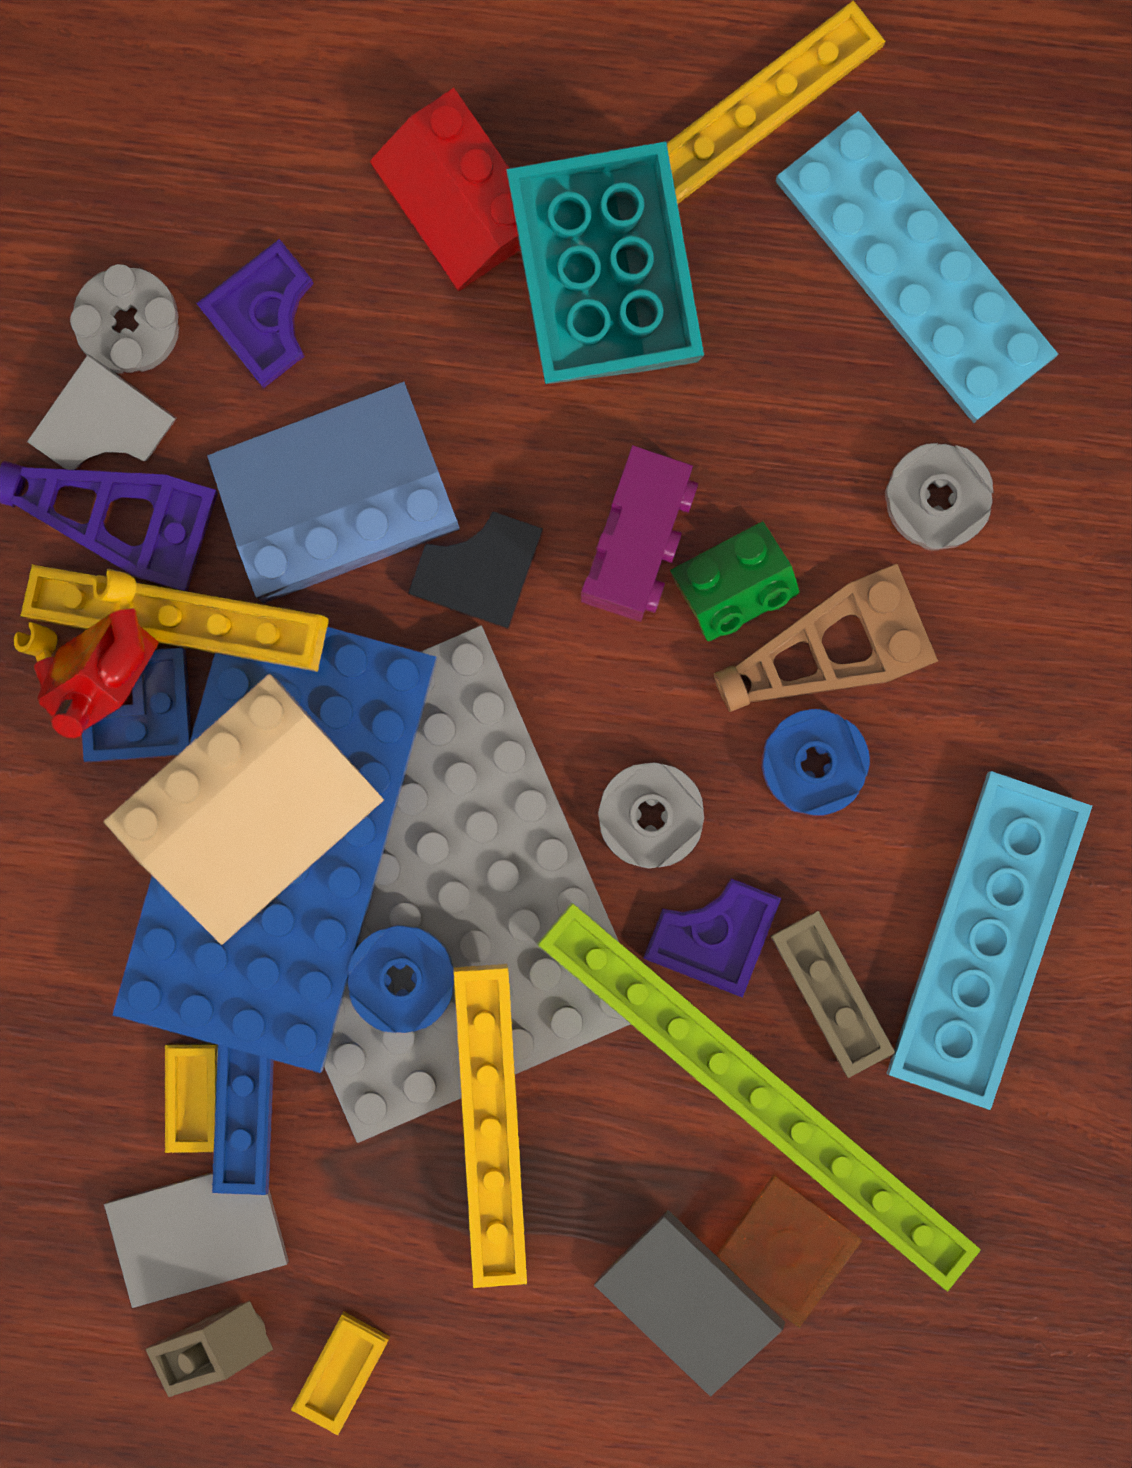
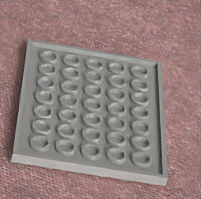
M481 625L421 651V653L436 656L438 659L358 946L364 939L376 931L396 925H405L421 928L438 938L448 950L454 967L508 964L514 1072L518 1074L626 1027L630 1023L537 945L571 903L583 911L614 939L618 941V938ZM408 965L401 970L391 966L387 972L392 978V982L388 986L389 989L394 993H397L402 988L412 992L416 986L411 980L414 970ZM348 984L346 985L324 1067L357 1143L461 1098L455 986L447 1009L433 1024L414 1032L391 1033L374 1028L359 1016L352 1005Z

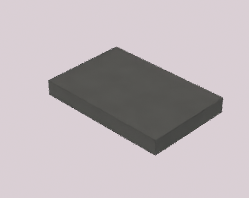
M669 1210L611 1264L594 1284L599 1291L710 1397L783 1330L785 1321Z

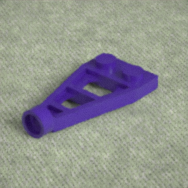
M8 461L2 462L0 465L1 504L19 507L136 578L188 592L218 492L216 490L165 474L27 468ZM27 480L29 484L28 491L21 496ZM72 486L95 491L97 497L88 523L80 524L55 511L53 506L58 490L61 487ZM118 498L146 499L153 505L154 511L145 540L138 546L127 545L109 534L105 528L104 520L109 504Z

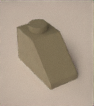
M247 1301L221 1310L154 1343L145 1350L168 1397L225 1380L273 1350V1347L266 1335L263 1320L255 1312L251 1302Z

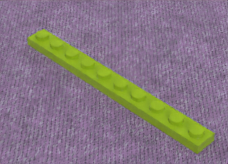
M573 903L566 908L537 943L541 949L948 1292L981 1251L979 1247Z

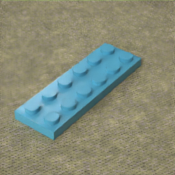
M859 111L777 176L775 182L973 423L1058 355L1052 345Z
M992 771L987 773L894 1049L895 1053L892 1055L887 1070L888 1075L991 1110L1092 805Z

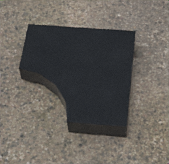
M492 512L483 529L466 542L447 547L425 544L408 594L409 596L509 630L543 528Z

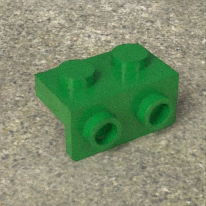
M764 521L670 570L675 584L697 618L701 632L707 641H712L721 635L734 633L744 623L757 616L783 607L800 592L791 563Z

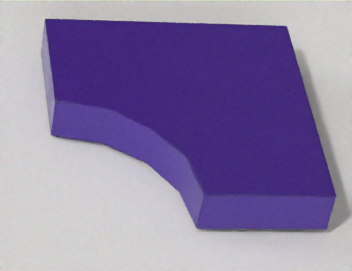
M278 239L197 302V305L259 384L265 388L304 357L295 338L294 316L301 297L314 283L282 241Z
M730 879L720 896L703 908L685 912L662 909L643 959L743 998L781 898Z

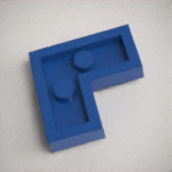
M172 648L154 651L132 689L133 705L120 706L119 709L83 731L84 762L178 756L189 746L192 731L186 649Z

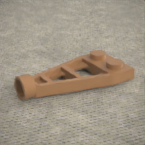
M895 564L848 583L736 667L733 665L715 672L714 678L726 708L729 712L749 705L750 702L887 683L937 662L938 659L899 566ZM844 616H857L872 647L871 656L863 662L849 664L832 662L828 658L822 644L824 632ZM798 642H806L818 667L817 672L814 675L793 681L780 679L773 664L775 656ZM740 675H745L750 679L751 689L749 693H747Z

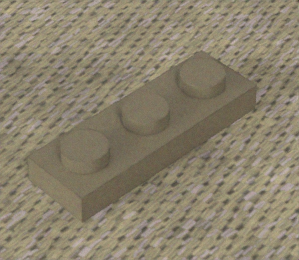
M816 910L770 935L847 1078L895 1053L819 911Z

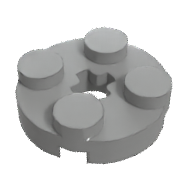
M117 264L111 266L106 271L91 278L79 292L70 318L71 327L83 352L94 357L114 373L124 374L123 372L132 373L138 370L143 372L153 369L169 356L179 334L177 306L168 288L153 274L142 269L129 268L126 265ZM130 308L138 310L134 316V319L139 324L136 330L132 332L124 328L120 333L114 331L113 328L117 323L114 316L120 309L125 312Z
M932 443L912 450L897 464L885 490L888 514L895 528L910 542L930 551L954 548L966 543L981 531L987 523L991 512L993 482L987 467L973 452L957 445H937L938 443ZM934 483L938 488H942L947 484L952 489L953 493L948 497V501L951 504L949 509L944 510L939 505L932 508L928 504L927 499L930 497V492L927 489L928 485Z
M645 763L626 768L610 781L603 792L598 816L601 834L610 850L629 864L649 869L675 864L693 850L701 836L704 808L698 788L686 774L672 766ZM645 801L650 806L656 805L659 802L664 806L665 811L662 812L660 817L665 824L659 830L652 825L643 829L637 823L642 816L638 809L642 802Z

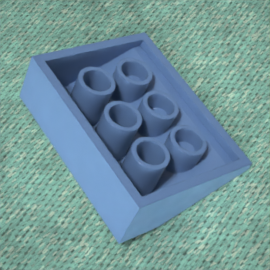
M405 382L207 455L239 554L254 594L262 603L272 601L460 530Z

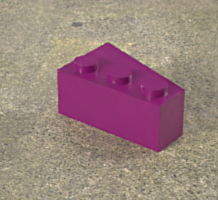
M632 445L606 526L596 549L597 552L589 576L586 578L582 589V603L641 622L645 610L653 613L656 612L665 583L655 579L662 560L672 563L682 534L672 530L678 510L689 513L699 484L689 480L693 465Z

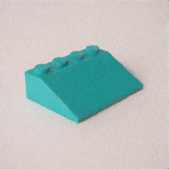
M666 141L507 169L545 384L662 369L695 363L704 356Z

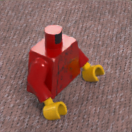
M109 569L107 570V577L102 575L95 577L93 583L95 598L113 603L114 612L58 648L55 656H52V653L56 648L57 635L48 627L29 622L31 635L17 632L14 636L16 650L36 657L37 663L34 665V670L41 685V690L37 697L38 702L53 717L51 724L54 730L64 737H80L85 729L119 709L127 699L159 644L154 637L139 625L136 609L129 607V603L136 592V582L127 573Z

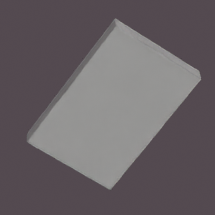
M213 1172L106 1202L104 1206L132 1308L287 1265L289 1260L270 1190L266 1195L212 1193Z

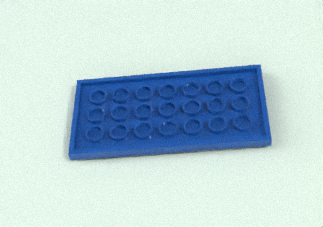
M327 627L318 672L215 653L189 745L270 674L293 696L384 798V801L223 945L152 876L112 1014L113 1016L321 1073L323 1071L348 982L349 962L360 939L438 659L436 656Z

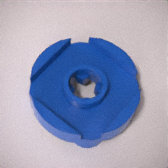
M821 709L800 711L780 722L766 740L762 757L764 780L772 795L789 810L812 816L837 812L853 802L864 785L870 766L869 750L858 728L838 714ZM814 747L818 754L827 753L830 758V763L823 766L824 776L820 778H815L812 771L804 772L801 768V762L807 759L806 750L808 748Z
M396 925L369 935L356 948L349 962L347 984L354 1009L365 1022L383 1032L408 1033L430 1026L444 1013L453 996L454 966L448 950L438 938L418 927ZM406 965L410 966L414 970L411 980L416 984L412 992L403 988L397 993L392 992L388 987L392 982L391 976L387 974L389 968L394 966L401 970Z

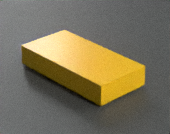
M217 1044L165 1045V1153L214 1152Z
M343 1311L291 1410L339 1435L390 1336Z

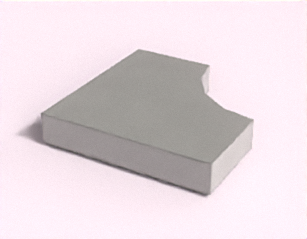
M87 355L27 442L67 470H76L88 458L103 452L127 453L140 460L147 461L177 417L94 357Z

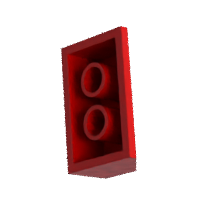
M453 87L410 116L370 160V164L459 292L521 250L507 176V169L510 168Z

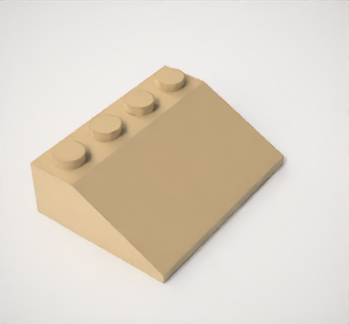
M269 674L111 814L104 823L140 864L223 945L380 805L384 798L284 686Z

